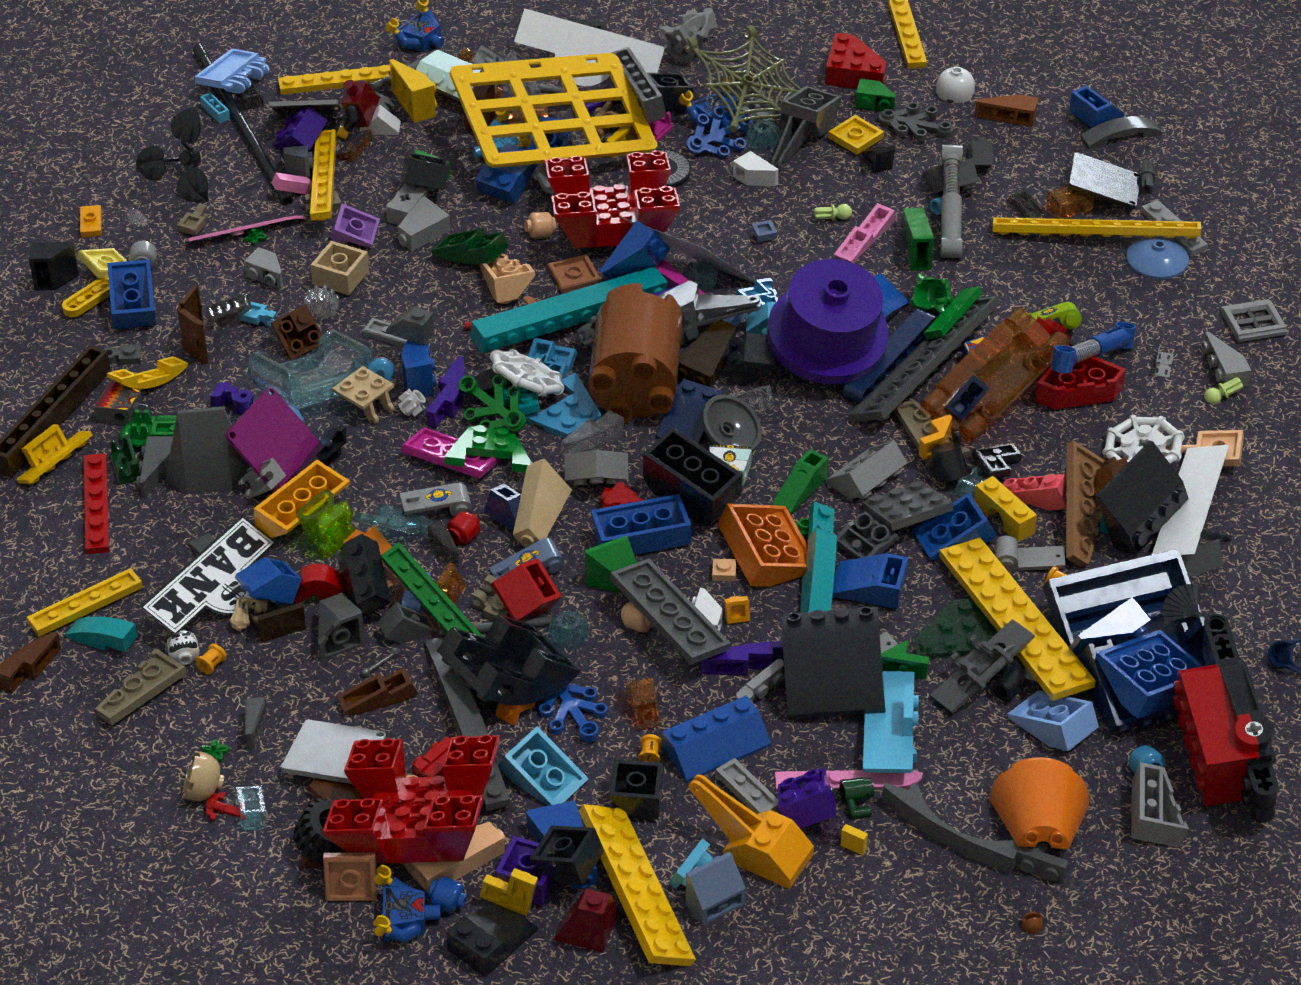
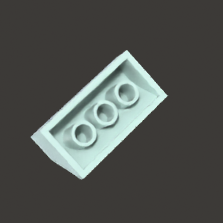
M436 50L420 60L416 70L426 74L430 81L435 83L437 92L460 101L449 75L450 69L453 66L469 65L471 63ZM472 70L473 73L480 72V70Z

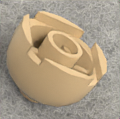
M195 750L190 759L194 763L188 767L182 790V793H185L182 799L200 802L212 797L216 789L221 790L224 775H220V765L213 756Z

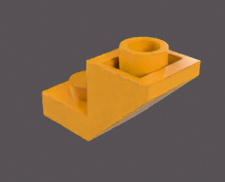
M951 415L937 418L930 422V435L920 438L919 456L922 460L932 457L931 449L933 447L948 442L952 426Z

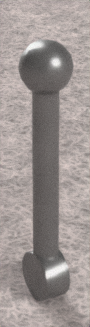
M393 648L389 655L369 668H363L361 675L368 677L371 671L391 658L399 657L401 654L400 649Z

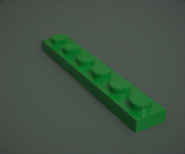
M400 542L381 555V560L446 634L451 627L483 637Z

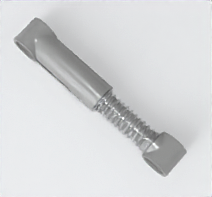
M942 145L941 165L944 166V194L941 198L940 258H962V197L959 195V167L962 165L963 145Z

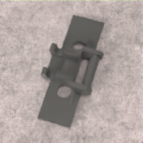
M1013 619L988 642H980L974 634L969 638L974 649L963 659L960 658L957 652L950 656L958 670L930 695L931 698L953 714L979 689L983 690L986 687L985 684L1007 663L1011 664L1014 661L1013 657L1033 640L1035 635ZM964 679H969L965 686H960Z

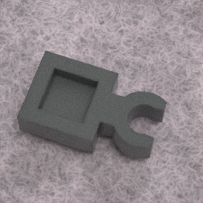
M141 344L119 345V349L112 347L104 348V350L108 351L110 364L115 361H119V365L141 364Z

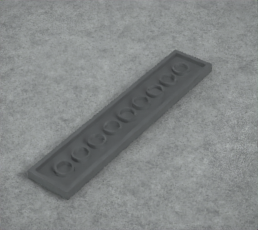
M998 297L978 298L944 337L925 339L848 414L851 421H862L864 423L870 420L883 421L887 419L890 413L899 407L902 401L911 395L914 389L926 380L925 378L934 372L937 366L946 360L953 350L960 347V343L965 338L971 336L972 331L976 327L983 324V320L987 316L994 313V309L1000 304Z

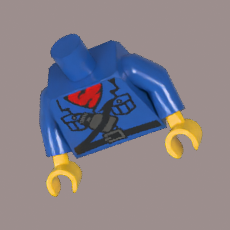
M417 0L415 7L417 10L423 11V14L419 12L399 28H397L399 22L395 18H391L386 24V31L395 34L394 37L397 39L398 45L403 46L405 49H414L421 52H426L432 46L441 48L444 45L445 40L441 37V27L432 11L427 8L429 0H421V2Z
M723 87L731 95L736 105L738 106L737 99L733 95V93L730 92L726 87ZM688 90L685 96L683 93L680 95L679 102L687 106L686 111L694 125H697L696 119L699 114H706L709 117V122L704 128L710 131L713 121L712 113L717 106L725 109V115L721 119L719 129L731 124L732 117L717 94L691 102L693 98L691 91ZM723 91L719 92L727 101L735 116L736 111L732 102Z
M380 865L377 868L374 882L377 885L386 883V887H383V915L377 916L373 922V925L377 926L374 930L377 936H384V941L396 940L406 943L426 933V920H441L440 904L426 905L424 891L410 887L394 876L390 877L391 869L386 865Z

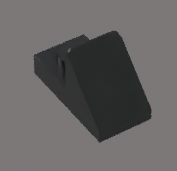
M881 146L862 151L863 159H871L873 173L892 169L895 154L894 146Z

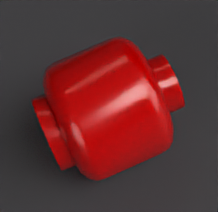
M460 512L447 523V536L456 545H467L480 534V521L472 513Z

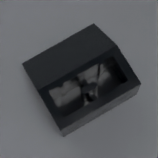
M74 242L31 243L29 263L35 291L57 290L79 276Z

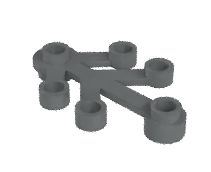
M910 102L907 104V108L898 111L886 109L878 115L880 123L884 126H891L898 137L907 136L908 129L914 134L917 141L926 140L927 131L925 129L937 131V135L941 138H950L953 135V126L948 121H942L940 124L922 121L937 117L938 109L935 106H928L926 112L917 114L919 105L916 102Z

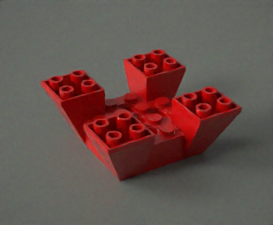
M657 150L651 153L633 152L632 154H626L628 185L617 184L612 187L595 186L590 188L586 157L573 156L567 159L554 157L550 160H545L548 182L556 196H551L554 217L575 248L618 245L633 226L632 223L625 219L633 222L637 220L646 227L662 233L666 232L680 211L676 187L665 186L671 174L667 152Z
M500 735L451 737L442 765L443 777L412 776L406 778L403 739H361L354 741L344 772L364 799L333 800L323 829V835L348 853L375 852L376 864L463 861L476 829L484 800L483 794L501 740Z

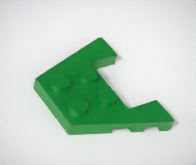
M481 425L469 426L446 453L444 465L464 466L465 455L512 459L511 471L525 473L527 466L532 464L514 432L506 428L494 429Z

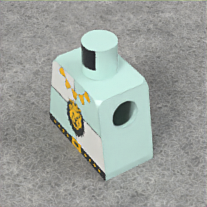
M710 444L709 451L742 473V486H744L751 467L752 447Z

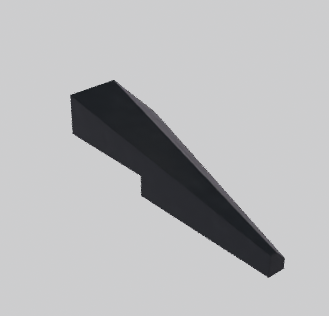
M340 425L328 430L290 480L316 460L327 466L342 454L341 447L347 443L346 427Z

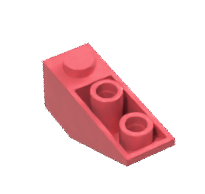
M1065 474L1005 479L1003 483L1008 490L1025 504L1048 511L1067 508V478Z

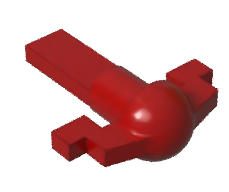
M222 791L220 794L214 793L205 804L206 816H209L211 821H215L217 813L213 811L242 818L245 809L219 802L218 799L224 800L226 795Z

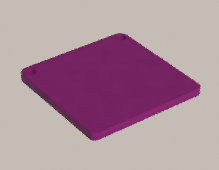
M272 387L265 389L225 434L228 442L258 476H260L261 463L271 458L277 462L286 476L271 490L272 492L277 491L289 480L319 442ZM265 475L261 477L262 481L267 484L269 481Z

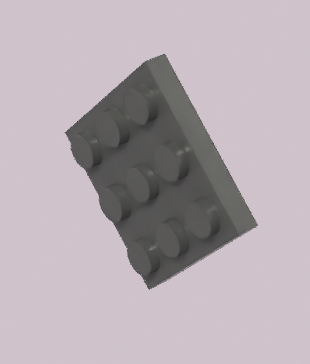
M915 481L910 483L909 486L894 488L889 493L873 495L868 500L862 501L863 510L891 531L954 510L952 501L923 481Z

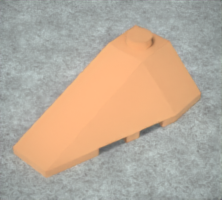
M503 253L491 263L479 264L493 298L497 303L507 304L512 302V300L518 299L535 276V271L529 264L520 265L519 260H509L508 255Z

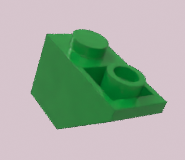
M860 79L856 92L855 108L878 111L891 109L895 111L896 95L880 81Z

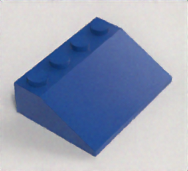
M1161 630L1098 651L1095 655L1120 703L1138 719L1173 706L1172 695H1175L1173 681H1177L1178 670L1203 667Z

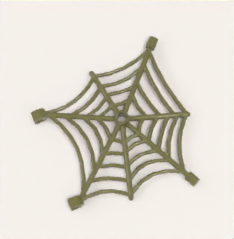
M753 25L746 26L749 33L742 34L749 41L734 50L723 52L699 50L698 43L694 37L687 38L689 45L683 46L686 52H694L706 67L709 83H706L705 87L715 92L730 112L732 121L729 130L731 132L737 131L739 122L761 118H782L780 113L781 105L780 107L777 106L782 92L788 93L783 98L785 100L792 93L794 94L802 89L789 78L785 71L784 63L786 60L772 55L756 40L757 30ZM753 41L761 51L778 62L774 63L753 48ZM749 45L746 54L732 59H720L706 55L732 54ZM752 51L762 60L771 64V66L767 67L752 56ZM747 57V61L741 65L728 66L718 63L733 62ZM705 59L711 62L714 67L717 83H712L711 71ZM751 59L765 70L762 71L751 63ZM781 65L786 79L798 90L792 89L781 79L778 74V66ZM746 66V70H744V71H731V70H729V69L742 68V67ZM750 67H752L754 70H756V71L759 72V73H758V74H755V73L751 72V71H750ZM718 68L722 70L725 76L724 83H721L720 81V73ZM773 69L775 70V75H776L777 79L779 80V82H780L784 87H786V88L781 87V86L775 81V79L773 78V76H772V74H771V71H772ZM768 73L771 81L776 86H771L764 75ZM727 74L730 75L732 82H728ZM731 86H735L741 93L740 97ZM714 87H719L730 99L736 111L735 116L727 101ZM723 87H726L737 98V100L739 101L738 106L736 105L731 95ZM762 89H769L767 97L762 94ZM749 90H751V91H753V92L755 93V94L745 95L747 92H749ZM773 90L779 91L775 103L770 100ZM758 97L764 100L743 102L745 98ZM769 104L773 107L740 112L742 105ZM778 111L780 113L776 115H759L738 119L739 115L754 112Z

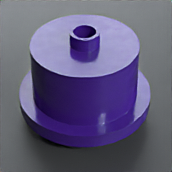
M822 259L801 267L792 277L788 291L776 301L769 315L767 339L774 356L792 373L817 383L844 384L859 380L870 374L882 361L888 342V326L881 312L883 293L879 283L864 268L844 260Z

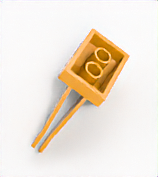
M696 775L689 784V789L729 839V843L723 850V855L730 852L737 866L790 889L814 854V845L792 819L772 810L755 814L713 784L705 776Z

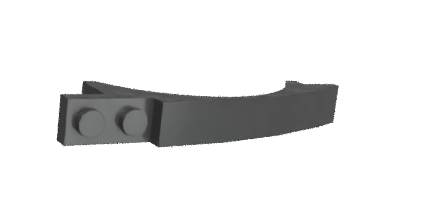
M888 783L884 784L882 802L933 839L971 859L1006 873L1012 874L1014 868H1018L1023 872L1033 873L1045 877L1049 881H1057L1063 884L1067 875L1068 861L1050 855L1051 845L1048 842L1041 841L1036 847L1017 846L1014 840L995 841L966 835L945 824L930 810L923 799L918 785L912 783L909 790Z

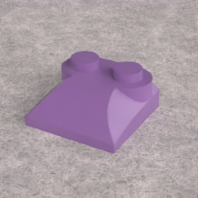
M342 203L330 235L331 239L344 245L351 242L371 248L380 219Z

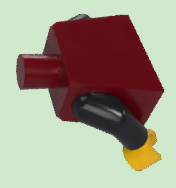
M347 80L344 82L345 93L341 100V105L346 114L347 121L344 126L339 127L337 137L346 140L348 134L354 128L369 127L380 99L369 82L363 80L357 82Z

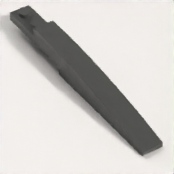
M446 636L424 641L457 736L488 735L471 689L465 685L466 680L457 676L453 672L454 668L445 664L441 660L443 657L436 651ZM495 757L494 765L483 794V803L486 811L510 806V797L497 765V757Z

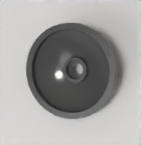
M724 394L712 397L704 405L701 414L702 425L707 436L714 444L752 447V450L757 447L762 436L761 423L754 410L747 403L735 396Z

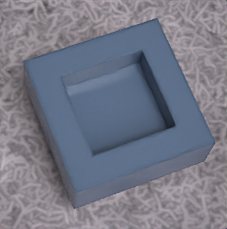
M771 220L752 223L751 230L757 242L777 239V230Z

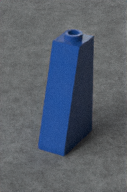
M575 800L526 810L528 830L538 843L541 842L551 825L584 827ZM596 865L583 885H570L571 888H588L591 885H596Z

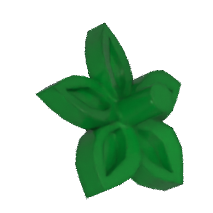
M263 228L247 230L248 236L243 239V242L252 240V244L256 246L259 241H264L268 237L263 233Z
M215 739L211 742V746H200V749L206 752V754L213 756L217 761L222 762L223 755L230 750V747L225 744L219 745V742Z

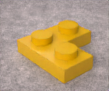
M515 868L510 875L509 883L487 874L483 880L479 897L527 916L531 908L538 878L528 872Z

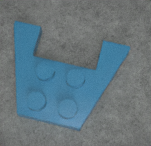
M576 373L561 380L564 390L570 395L540 413L526 414L527 424L532 426L536 424L543 427L544 431L569 440L601 421L600 411Z

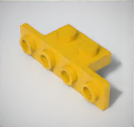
M53 424L21 448L31 468L16 479L17 482L28 485L36 483L40 479L39 476L53 470L56 467V463L67 459L72 455L71 452L87 444V440L93 434L91 431H79L66 440L59 425Z

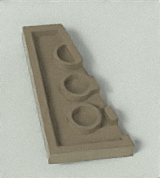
M915 400L903 402L899 407L895 408L894 413L919 451L920 438L930 435V422L932 419L931 414ZM952 436L949 437L948 442H953ZM961 446L964 458L970 457V450L966 446ZM932 457L924 460L929 468L933 467Z
M155 648L151 652L152 657L148 661L143 660L137 666L138 671L133 676L128 675L123 680L124 685L120 689H114L95 708L97 716L110 725L115 724L187 674L185 666Z

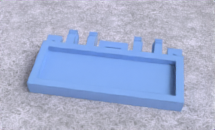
M231 49L195 76V84L222 88L232 93H243L244 90L251 86V81L248 78H262L269 73V67L265 64L266 58L258 57V53Z

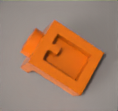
M535 702L524 705L498 703L495 715L505 722L515 725L518 722L520 712L533 708Z

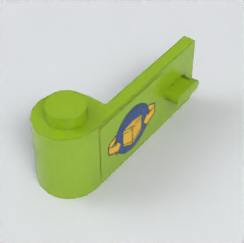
M1063 302L1031 314L1020 315L1017 319H1014L1019 331L1031 327L1038 316L1044 320L1047 317L1050 319L1059 318L1065 328L1075 329L1081 324L1082 316L1075 304Z

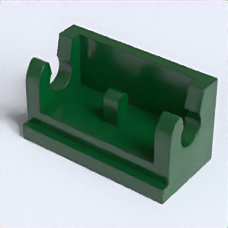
M129 434L122 437L123 445L120 447L116 446L114 440L110 442L111 454L109 455L118 486L136 482L137 476H140Z

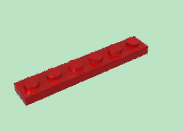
M107 454L84 455L86 555L108 553L110 549Z

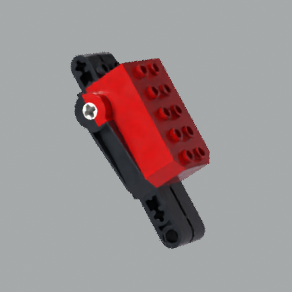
M1211 614L1204 621L1202 654L1206 666L1177 671V681H1173L1175 695H1172L1173 706L1175 710L1177 709L1179 727L1184 735L1185 748L1189 753L1190 766L1194 770L1196 787L1200 791L1203 805L1210 806L1242 801L1243 805L1248 806L1249 813L1255 821L1266 823L1275 816L1278 782L1272 765L1276 762L1272 748L1273 725L1262 714L1247 663L1240 660L1229 621L1221 614Z

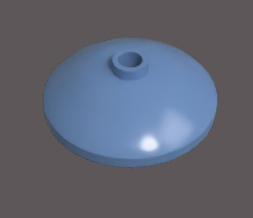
M1164 237L1142 238L1128 248L1126 255L1127 263L1132 270L1152 279L1177 277L1187 269L1189 264V256L1186 250L1177 242Z

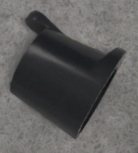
M959 431L952 432L953 442L943 443L931 449L936 481H953L972 472V467L966 465L961 449V434Z

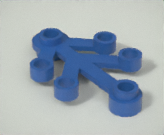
M717 106L714 108L711 129L706 136H703V131L709 122V117L706 114L698 115L695 135L690 136L686 142L687 149L691 154L697 155L705 151L724 159L730 153L729 147L739 152L744 150L746 141L743 138L734 140L724 137L733 133L729 130L730 125L719 129L721 119L725 115L723 107ZM742 115V116H740L738 119H742V118H746V117H750V116H748V115ZM745 121L747 123L739 122L737 131L742 133L749 132L753 121ZM716 142L722 145L718 148L709 143Z
M570 683L559 692L546 698L544 703L539 706V715L542 718H550L554 714L553 705L559 696L562 703L555 718L549 723L550 732L554 735H559L564 731V721L569 712L579 727L580 739L586 743H592L598 738L599 727L595 722L587 721L580 709L593 712V715L599 719L605 718L608 714L606 704L593 703L597 699V690L594 687H583ZM569 693L581 695L583 700L573 698Z

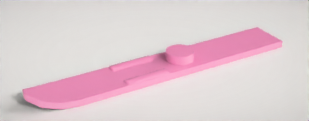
M304 216L282 217L186 238V242L232 232V236L244 234V229L267 226L271 223L290 219H307Z
M863 770L826 771L830 786L835 789H839L840 780L859 777L871 778L874 789H883L885 783L900 788H908L912 783L916 785L923 775L919 771H913L912 773L863 772ZM807 771L775 772L776 790H778V784L783 780L802 776Z

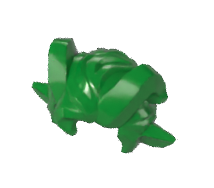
M921 273L917 274L919 282L913 288V296L910 299L911 305L914 308L917 307L941 314L953 301L949 281L926 277Z

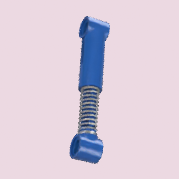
M1116 322L1115 328L1089 337L1084 342L1075 346L1056 345L1054 347L1051 369L1060 373L1073 372L1074 365L1093 356H1102L1119 348H1133L1136 325L1129 322Z

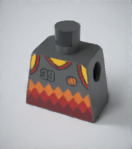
M111 380L93 406L96 422L126 425L134 418L135 410H140L142 417L144 410H149V412L151 410L150 405L143 404L140 390L124 386L114 380Z

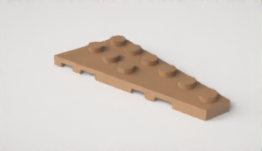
M1071 441L1067 443L1066 558L1076 565L1084 567L1089 565L1094 549L1093 539L1098 535L1099 529L1097 526L1101 522L1102 513L1094 494L1096 471L1104 467L1103 462L1105 460L1077 442Z

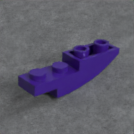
M458 356L454 363L450 364L448 371L438 381L440 392L437 394L432 405H429L426 410L428 427L436 429L445 416L454 418L461 407L465 396L459 388V381L465 376L462 356Z

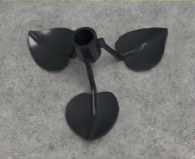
M196 107L179 112L171 121L173 136L181 139V144L187 150L182 151L178 158H164L162 148L149 146L138 155L136 167L145 178L157 180L166 172L164 162L179 161L183 166H188L183 171L184 176L180 177L177 181V189L180 195L192 202L209 201L207 177L201 169L195 168L201 162V155L188 145L194 144L200 135V117Z

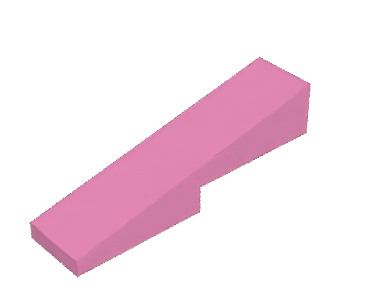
M877 203L860 227L855 226L835 252L834 257L854 263L896 221L895 210Z

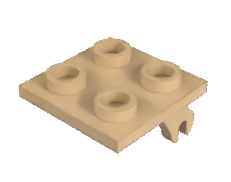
M364 366L332 388V392L363 409L368 421L371 422L373 420V424L379 422L372 402L375 399L379 398L385 411L387 409L389 413L394 411V406L388 391L394 388V384Z

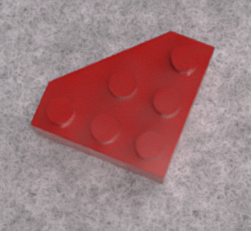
M835 33L826 65L825 85L858 88L860 79L880 81L884 85L887 62L855 35Z
M1095 356L1076 363L1071 373L1056 372L1050 366L1037 382L1035 402L1052 409H1062L1114 401L1124 388L1126 369Z

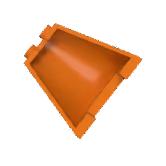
M1044 757L1018 761L1012 764V767L1006 772H1001L991 788L989 798L1017 846L1036 847L1039 842L1046 841L1051 845V848L1069 849L1089 807V793L1083 778L1079 777L1069 765L1056 759Z

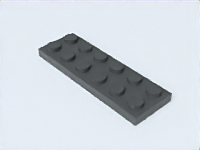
M649 558L610 573V580L690 665L730 649L731 643Z

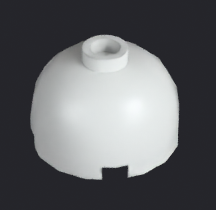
M952 67L940 74L936 85L938 97L944 101H947V99L953 100V103H963L972 98L975 92V80L969 71L961 67Z

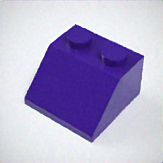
M513 836L495 870V878H500L509 883L510 875L514 868L537 877L538 880L532 903L543 906L552 889L554 879L531 864L529 860L539 843Z

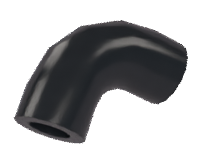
M1016 655L1013 657L1014 661L1011 664L1007 663L999 671L1002 675L992 685L994 694L1004 702L1012 700L1025 683L1026 671Z

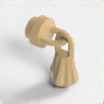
M243 596L239 597L236 601L235 611L229 620L232 628L241 631L249 626V608L254 609L255 614L265 613L268 599L263 598L260 601ZM249 602H255V605H250Z

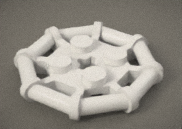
M515 349L505 352L495 350L490 354V360L493 362L492 370L512 382V386L516 388L519 386L536 392L538 396L552 393L560 395L563 393L562 375L543 364L541 359H534L520 354Z
M1130 415V418L1114 428H1108L1106 431V444L1102 454L1105 459L1116 457L1119 460L1122 459L1120 457L1122 456L1129 462L1143 447L1140 445H1145L1150 440L1155 443L1171 464L1181 459V446L1185 436L1181 430L1173 427L1163 416L1136 417L1135 415ZM1131 427L1133 428V430L1129 431L1128 433H1126V434H1121L1122 432L1128 430L1129 428H1131ZM1163 429L1169 436H1164L1160 431ZM1115 441L1121 443L1120 447L1114 448ZM1173 444L1171 450L1166 449L1167 445Z

